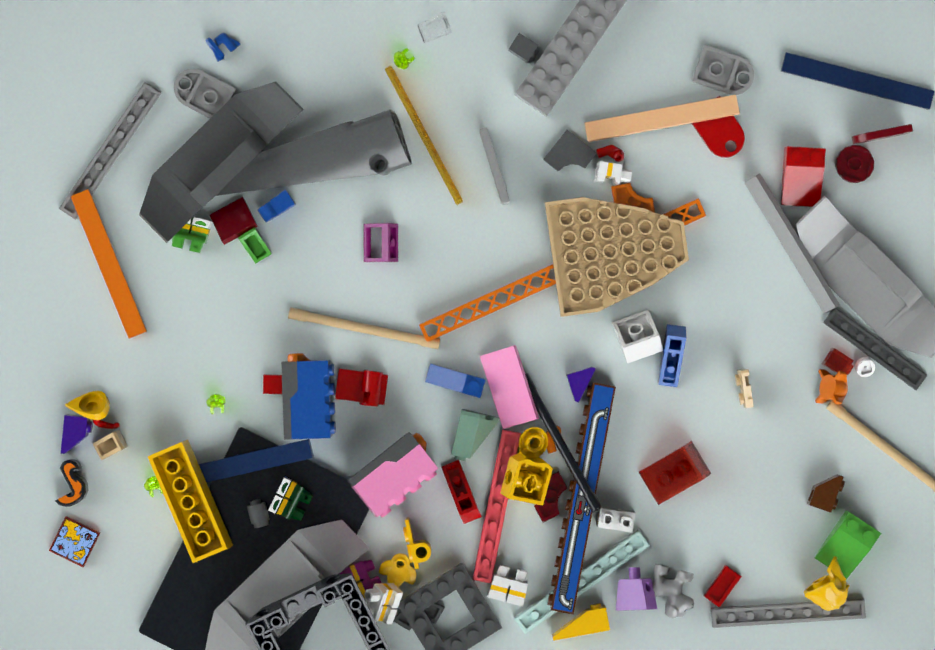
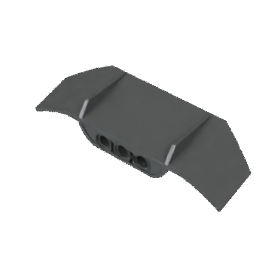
M276 81L235 94L152 175L139 216L167 243L304 109Z

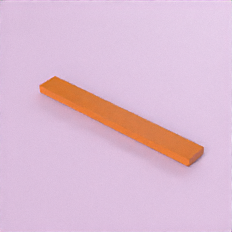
M89 189L70 196L128 338L147 332Z

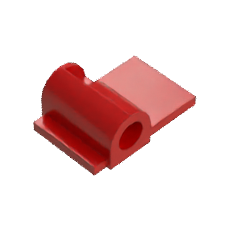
M339 368L335 399L359 402L360 405L374 407L385 405L388 375L377 371H355Z

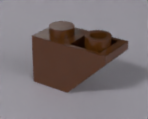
M836 474L813 485L807 504L830 513L832 509L835 510L839 500L837 499L838 492L843 490L845 484L844 476Z

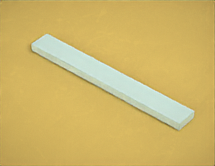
M639 530L582 569L577 597L650 546ZM553 590L514 617L525 634L557 612L550 610V605H547L549 594H553Z

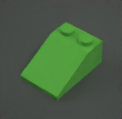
M846 510L814 558L829 567L833 557L836 556L841 571L847 579L871 550L881 533Z

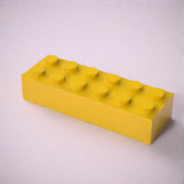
M187 439L147 456L192 562L195 563L233 546L189 440Z

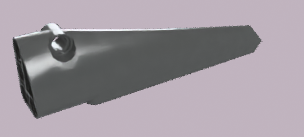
M390 109L356 122H345L260 152L216 196L377 174L384 176L388 175L391 171L411 165L412 161L397 114ZM385 161V168L379 171V163Z

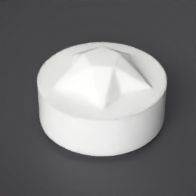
M862 357L855 363V370L861 377H868L874 373L875 364L869 357Z

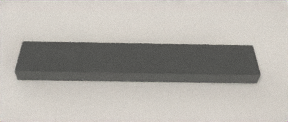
M837 308L832 309L823 323L912 389L917 390L927 377V374Z

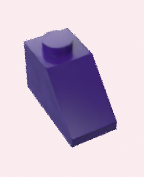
M64 415L60 454L68 453L88 437L93 428V422L90 419L78 415Z

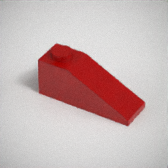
M456 460L441 466L463 523L466 524L481 518L482 516L460 461Z

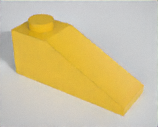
M601 603L591 604L590 608L582 611L553 633V641L609 631L610 627L605 605L601 606Z

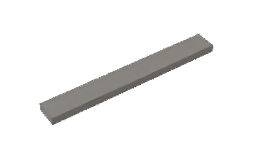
M144 82L59 209L73 219H77L78 214L70 196L89 189L91 195L94 194L161 95V92Z
M759 173L744 182L823 313L839 306V302L761 174Z
M848 599L839 609L830 611L822 609L813 602L711 608L713 628L866 618L865 599Z

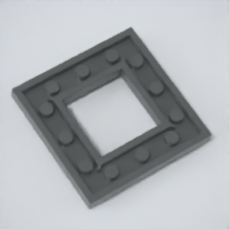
M463 563L458 564L408 595L399 603L400 610L425 650H468L502 628ZM457 590L475 621L443 641L424 609Z

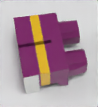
M372 560L356 561L340 573H352L364 599L366 589H373L374 584L382 583L378 576L370 579L367 573L375 569Z

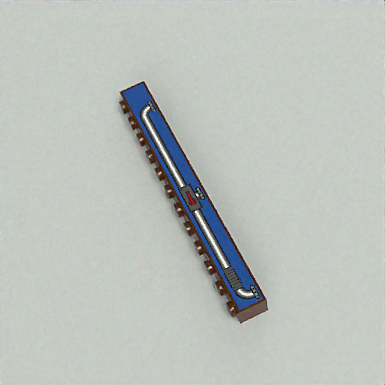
M592 382V385L588 386L586 393L589 401L588 405H584L583 416L586 417L585 423L580 425L579 435H582L581 443L577 442L576 454L579 455L576 463L591 490L596 495L616 387ZM575 479L570 480L568 491L572 493L571 498L566 500L565 510L568 511L567 518H563L561 529H564V536L559 538L558 548L561 549L560 556H556L554 567H557V573L552 576L551 586H554L553 594H549L547 605H550V610L574 614L592 512Z

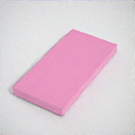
M516 345L480 356L502 428L505 429L539 419Z

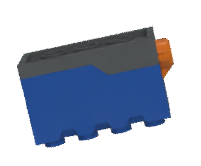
M303 353L289 354L288 361L281 362L284 440L331 438L336 433V421H332V414H335V402H331V395L335 394V385L331 383L330 376L334 375V364H330V360L310 361Z

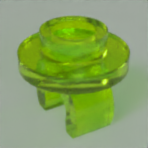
M408 48L402 52L397 51L394 54V63L398 68L407 69L409 64L415 59L414 56L410 59L405 56L409 51Z
M219 394L211 395L206 401L207 406L210 407V413L214 414V408L217 407L221 409V413H224L225 397Z
M156 476L146 480L144 488L149 491L151 497H154L153 490L156 489L160 490V493L163 494Z

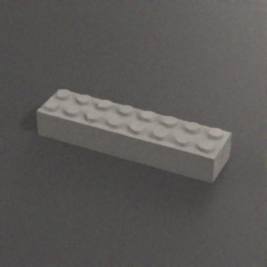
M579 0L523 81L515 96L547 117L627 0Z

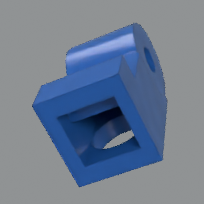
M284 190L257 211L265 223L296 204L287 190Z

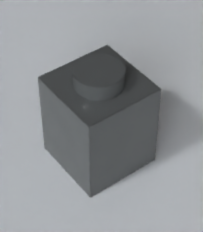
M518 33L508 50L526 63L530 59L534 61L539 53L536 50L538 44Z

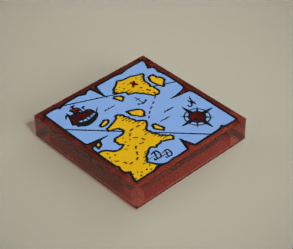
M65 516L49 551L84 567L101 532Z

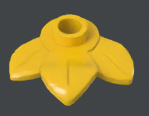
M403 553L395 554L391 560H386L380 565L379 574L387 575V583H394L397 587H400L404 581L411 585L416 581V570L410 565L409 557ZM402 561L404 564L400 566L397 562Z

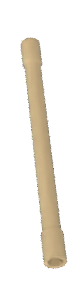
M292 307L289 310L288 319L332 326L414 343L433 349L439 348L440 338L427 342L424 335L311 313Z
M833 400L829 402L826 407L827 410L845 421L935 492V479L852 416L844 407L835 404Z

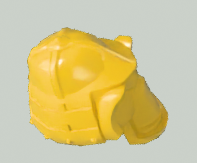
M836 556L833 557L827 569L829 575L815 580L804 590L805 597L827 611L839 609L846 602L850 586L846 582Z

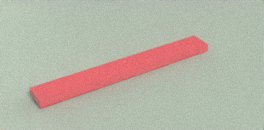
M502 429L473 574V580L492 583L508 498L500 494L509 458L517 454L519 438L521 436L519 432Z

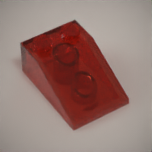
M690 441L639 471V474L659 505L702 481L711 472L693 442Z

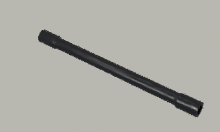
M526 373L536 410L583 493L586 503L592 513L601 509L602 506L598 498L591 490L551 418L532 379Z

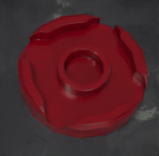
M851 145L839 152L835 167L838 175L843 180L849 183H859L871 176L874 170V159L867 148L861 145Z

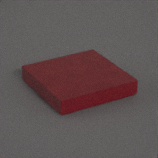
M243 197L210 214V218L224 245L249 230L258 227Z

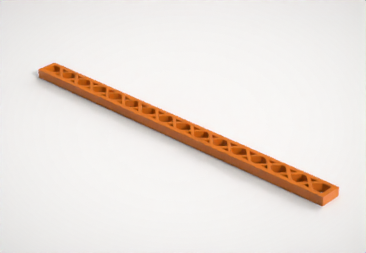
M699 198L663 214L670 218L674 213L681 215V221L684 222V226L706 216ZM694 204L697 205L700 215L696 217L687 214L689 207ZM553 264L420 324L419 326L426 341L429 342L555 285L556 281L547 277L549 271L554 268ZM535 276L543 279L539 288L530 286L531 280ZM517 284L526 287L521 296L512 293ZM500 292L508 294L507 300L503 304L495 301L497 294ZM482 300L491 303L486 312L477 309ZM464 308L473 310L472 316L468 320L460 317ZM447 316L456 318L454 325L450 328L442 325ZM429 324L439 326L436 334L430 337L424 326Z

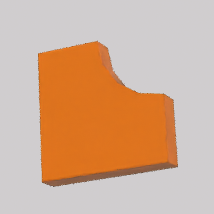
M630 183L611 186L614 203L640 207L655 212L653 198L639 196L632 189Z

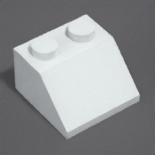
M649 310L612 322L627 363L664 351Z

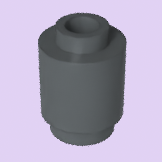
M261 499L250 501L247 509L254 528L269 525L268 520H270L266 502H261Z

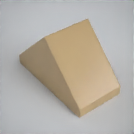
M120 430L114 431L93 443L101 460L128 447Z

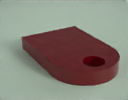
M912 124L852 136L853 144L905 135L913 132Z

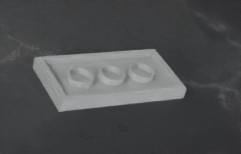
M487 127L480 129L482 143L501 204L505 205L510 200Z

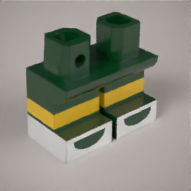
M285 476L268 511L277 513L289 520L293 518L301 521L306 511L296 506L299 500L309 505L313 494L305 490V486Z

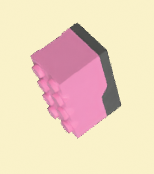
M410 432L406 433L347 480L375 517L386 516L392 511L390 507L394 503L396 505L401 504L407 499L405 495L409 491L411 493L416 492L422 487L420 483L424 479L429 481L437 475L435 471L439 468L427 455V443L419 433L414 435Z

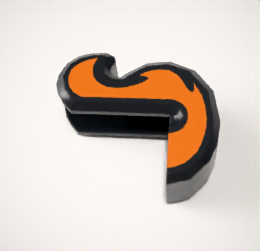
M69 459L61 464L60 470L72 492L55 500L58 505L64 507L78 504L86 497L89 491L85 478L77 474V471L82 470L81 464L75 459Z

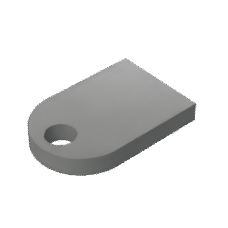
M704 45L692 82L729 95H739L748 90L752 85L754 71L746 59ZM744 73L748 76L749 81L747 84L739 82L738 76Z
M198 69L183 71L174 83V93L179 102L208 118H211L234 96L237 90ZM182 79H189V88L182 89L180 81Z

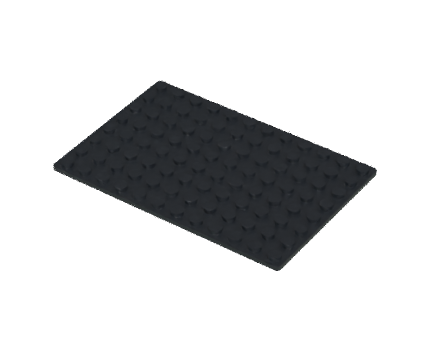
M240 427L224 458L279 445ZM308 459L212 481L209 490L233 546L193 563L184 541H182L139 628V632L173 650H205L214 610L297 530L343 520L357 535L369 508L347 482L348 479ZM285 476L305 486V490L313 494L309 505L299 500L296 506L306 511L301 521L293 518L289 520L277 513L268 511L270 520H268L269 525L254 528V525L251 524L247 509L250 501L261 499V502H266L267 510H269ZM322 603L308 609L278 638L284 650H300Z

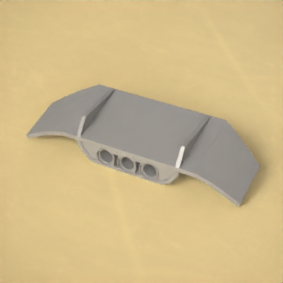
M823 196L795 225L801 242L828 286L888 345L932 358L935 355V307L923 296L919 288L871 240L858 232L832 203Z
M343 520L297 530L214 610L205 650H258L245 625L249 619L261 608L326 577L340 574L359 557L369 551V547ZM306 611L289 618V625L281 629H274L277 637L279 638Z

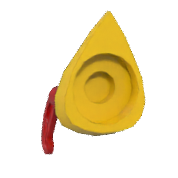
M102 391L88 392L65 404L72 411L92 419L93 423L98 427L116 429L120 425L118 422L112 424L101 421L108 415L110 410L109 399Z

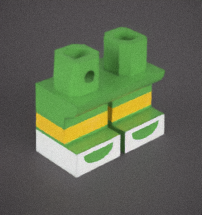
M192 217L173 236L172 246L183 249L184 241L188 239L192 240L189 251L200 253L203 244L207 243L212 221Z

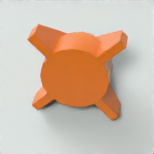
M819 369L818 372L822 380L819 386L820 395L816 398L815 402L822 404L833 400L835 404L841 405L848 392L846 373L839 371L836 375H831L827 370Z

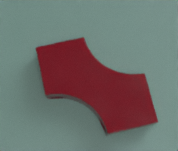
M559 471L551 475L544 504L534 505L543 523L560 514L558 499L567 489V486Z

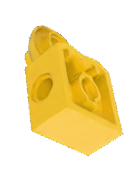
M531 427L521 434L519 438L520 451L509 458L500 492L506 498L537 505L544 504L553 468L540 458L548 446V437L543 429ZM534 438V442L530 445V440Z

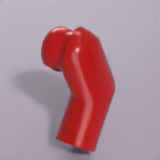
M615 145L596 149L598 158L609 156L616 162L624 160V152Z

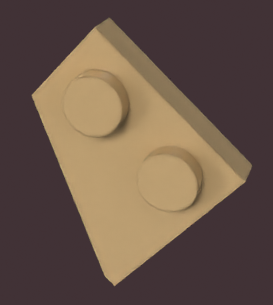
M739 369L735 375L736 385L740 386L741 393L738 394L740 405H744V408L754 407L751 385L748 380L749 369Z

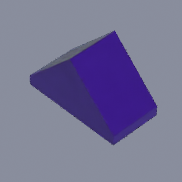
M589 367L566 375L574 401L579 403L596 368Z

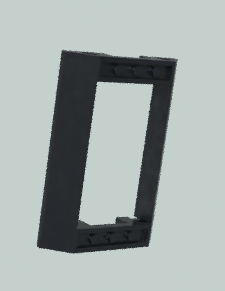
M352 573L334 574L261 608L245 623L258 650H284L274 629H281L289 625V618L322 603L324 607H327L342 598L367 649L390 650Z

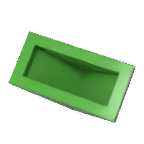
M253 228L238 237L255 264L272 254L257 228Z

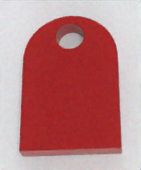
M734 116L691 123L708 149L718 157H732L744 145V131ZM727 141L735 143L736 149L733 152L726 150L725 144Z

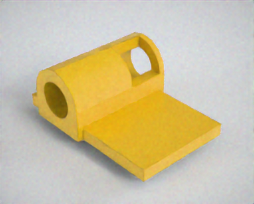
M406 517V527H403L405 541L410 543L407 544L410 563L414 562L415 569H419V563L425 562L430 558L431 545L426 540L414 541L410 518ZM424 547L427 553L420 555L416 549Z

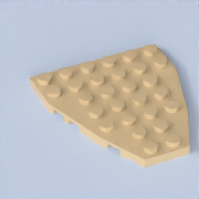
M586 197L545 202L560 317L599 312L654 285L689 260L683 221L640 207Z

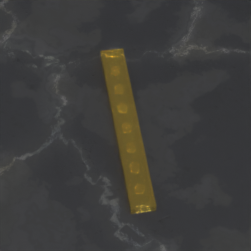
M392 66L385 68L386 74L456 206L463 203V200Z

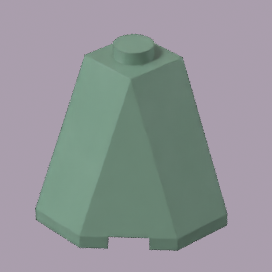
M462 409L451 455H455L454 459L466 461V458L470 459L496 426L499 417Z

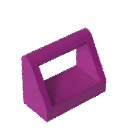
M364 224V262H398V224ZM371 228H382V258H371Z

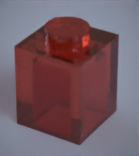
M831 348L822 365L836 374L842 371L849 375L854 367L852 365L854 360L837 349Z

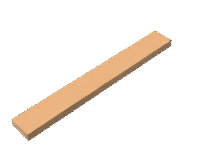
M730 95L585 122L588 142L739 115L740 112L737 96Z

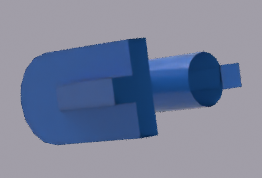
M221 33L214 38L215 43L211 38L205 40L213 51L217 62L223 60L225 56L218 48L219 45L223 43L230 52L241 45L238 41L229 38L226 33Z

